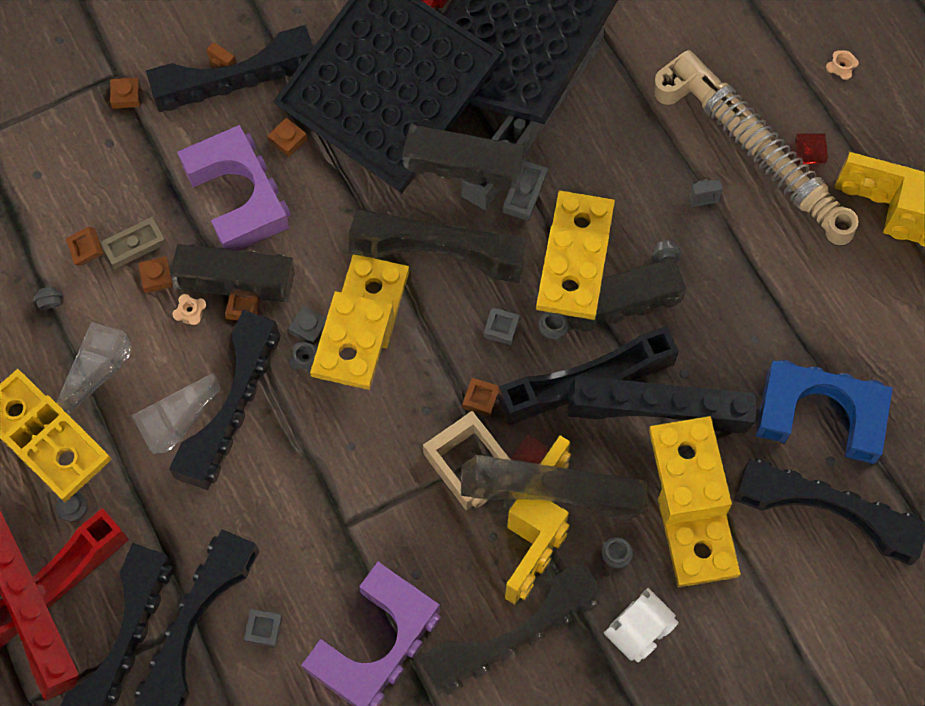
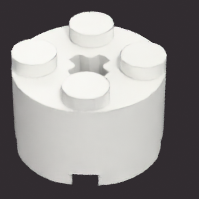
M647 588L636 601H633L612 622L609 628L604 631V634L630 661L635 659L639 662L656 648L657 645L653 641L656 638L660 640L663 636H667L679 622L675 619L676 615Z

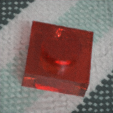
M825 133L797 134L795 138L797 158H802V164H821L827 162L828 153Z
M528 434L511 457V461L533 476L551 448Z

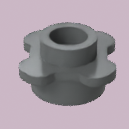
M303 342L296 343L293 347V358L289 361L290 367L294 370L299 368L306 369L310 373L318 345L313 346L310 343ZM305 355L309 356V358L306 360L303 359V356Z

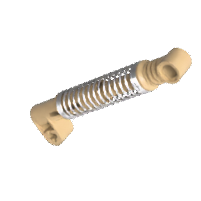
M691 50L680 54L656 74L654 92L656 99L660 103L665 105L674 104L689 92H692L702 102V108L711 116V119L717 118V125L723 124V131L729 130V137L735 136V143L742 144L741 150L747 149V156H754L753 162L763 159L759 169L769 165L766 175H770L775 171L776 173L773 175L772 181H776L780 177L782 178L778 188L787 184L788 186L784 190V194H788L792 190L794 191L790 201H793L801 211H807L816 219L818 224H821L830 242L836 245H845L853 239L859 223L856 213L851 209L844 208L843 206L840 207V203L838 201L835 202V198L830 196L828 185L821 180V177H815V171H808L809 165H802V158H796V152H790V146L784 145V139H778V133L772 132V127L766 126V121L760 120L759 114H753L754 109L748 107L746 101H742L741 95H736V91L728 83H722ZM673 75H676L677 77L674 79V86H673ZM778 141H782L780 147H778L775 143ZM787 147L788 151L785 154L782 149ZM794 154V158L791 160L788 155ZM800 160V164L797 167L794 162ZM807 167L805 173L800 168ZM813 173L811 179H809L806 175ZM843 223L847 225L849 229L840 230L836 227L835 224Z

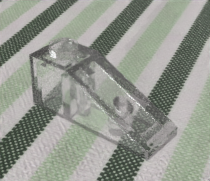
M91 322L57 399L58 405L66 413H71L120 369L123 360L126 361L131 352V342L124 331Z
M214 373L132 415L153 455L171 450L175 443L184 437L219 391L220 386Z

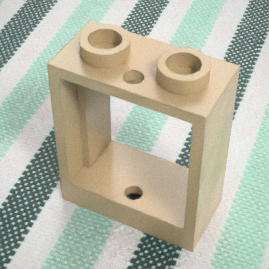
M473 411L423 444L424 456L466 511L472 506L479 508L489 500V494L496 489L502 491L514 482L513 477L516 474V466ZM476 433L502 468L470 491H467L441 456Z

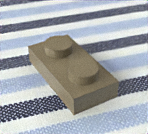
M153 217L100 242L114 270L166 245V241Z

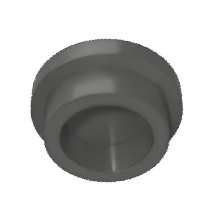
M662 241L654 246L652 259L659 266H672L681 258V250L673 241Z
M46 287L37 291L38 294L33 297V302L37 303L38 309L46 310L62 305L61 298H63V294L61 291H56L55 287Z
M546 312L539 320V330L546 338L559 339L568 330V320L563 314Z
M76 492L66 502L59 498L56 503L57 514L67 522L80 520L88 509L86 498L79 492Z
M620 537L608 539L601 550V556L605 564L615 569L627 566L633 555L629 542Z

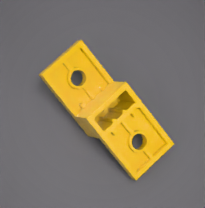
M849 152L836 179L834 189L841 190L848 195L867 197L877 203H889L883 233L891 235L898 240L907 239L918 242L925 247V172Z
M558 191L536 310L595 320L614 199ZM578 218H585L589 221L590 225L580 228L575 225L574 221ZM567 280H573L579 287L575 291H567L563 288L562 284Z
M353 254L342 292H334L310 371L311 377L370 390L382 348H388L408 278L409 266ZM373 282L379 283L382 286V289L375 294L366 291L367 285ZM345 348H353L357 352L356 356L351 360L342 359L340 353Z
M16 369L0 384V439L64 502L68 501L112 460L49 395L45 396L19 369ZM13 405H23V411L20 415L15 417L9 416V409ZM73 452L74 460L72 463L65 466L59 464V458L63 453Z
M711 416L650 426L649 433L662 486L658 502L678 588L738 578L741 574L726 516L732 506ZM688 445L694 450L695 456L691 459H684L679 455L678 448ZM697 544L707 545L710 549V556L705 559L699 558L694 553V546Z
M562 436L558 437L509 510L507 528L533 544L506 584L505 599L516 605L520 598L526 600L535 585L533 584L536 579L535 574L537 572L541 575L551 561L550 556L553 553V547L559 549L568 535L567 530L570 525L567 523L569 512L548 500L553 490L551 486L555 481V477L561 479L569 467L568 461L571 457V454L568 453L570 441Z

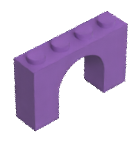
M240 125L177 152L182 167L193 188L225 174L242 175L255 185L253 194L247 203L238 209L211 220L226 256L289 229L287 217L291 216L285 201L279 202L276 196L279 191L273 178L267 179L264 173L267 171V167L262 156L256 157L253 152L256 146L250 133L244 134Z
M377 562L359 588L363 596L385 610L395 620L398 627V635L392 650L376 662L358 663L348 659L320 639L301 665L306 673L352 706H380L385 698V695L382 693L389 682L394 685L404 671V668L401 667L408 656L413 658L418 653L423 644L420 639L426 630L432 632L441 619L439 615L440 604Z

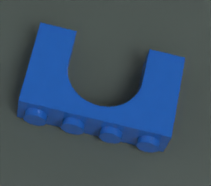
M773 360L767 371L755 437L785 443L791 434L796 403L809 395H825L839 402L849 418L850 426L845 457L875 464L883 453L893 387L885 386L877 380L862 381L854 379L852 375L845 373L836 375L824 372L819 367L805 368L796 366L788 360Z

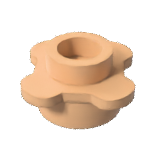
M835 51L832 61L826 65V70L829 73L841 76L844 80H848L852 76L853 68H856L859 62L849 51Z
M188 294L181 295L178 299V308L173 311L174 319L176 321L182 320L186 324H199L203 316V310L207 306L205 300L202 298L197 300L190 298ZM192 308V311L188 312L187 309Z

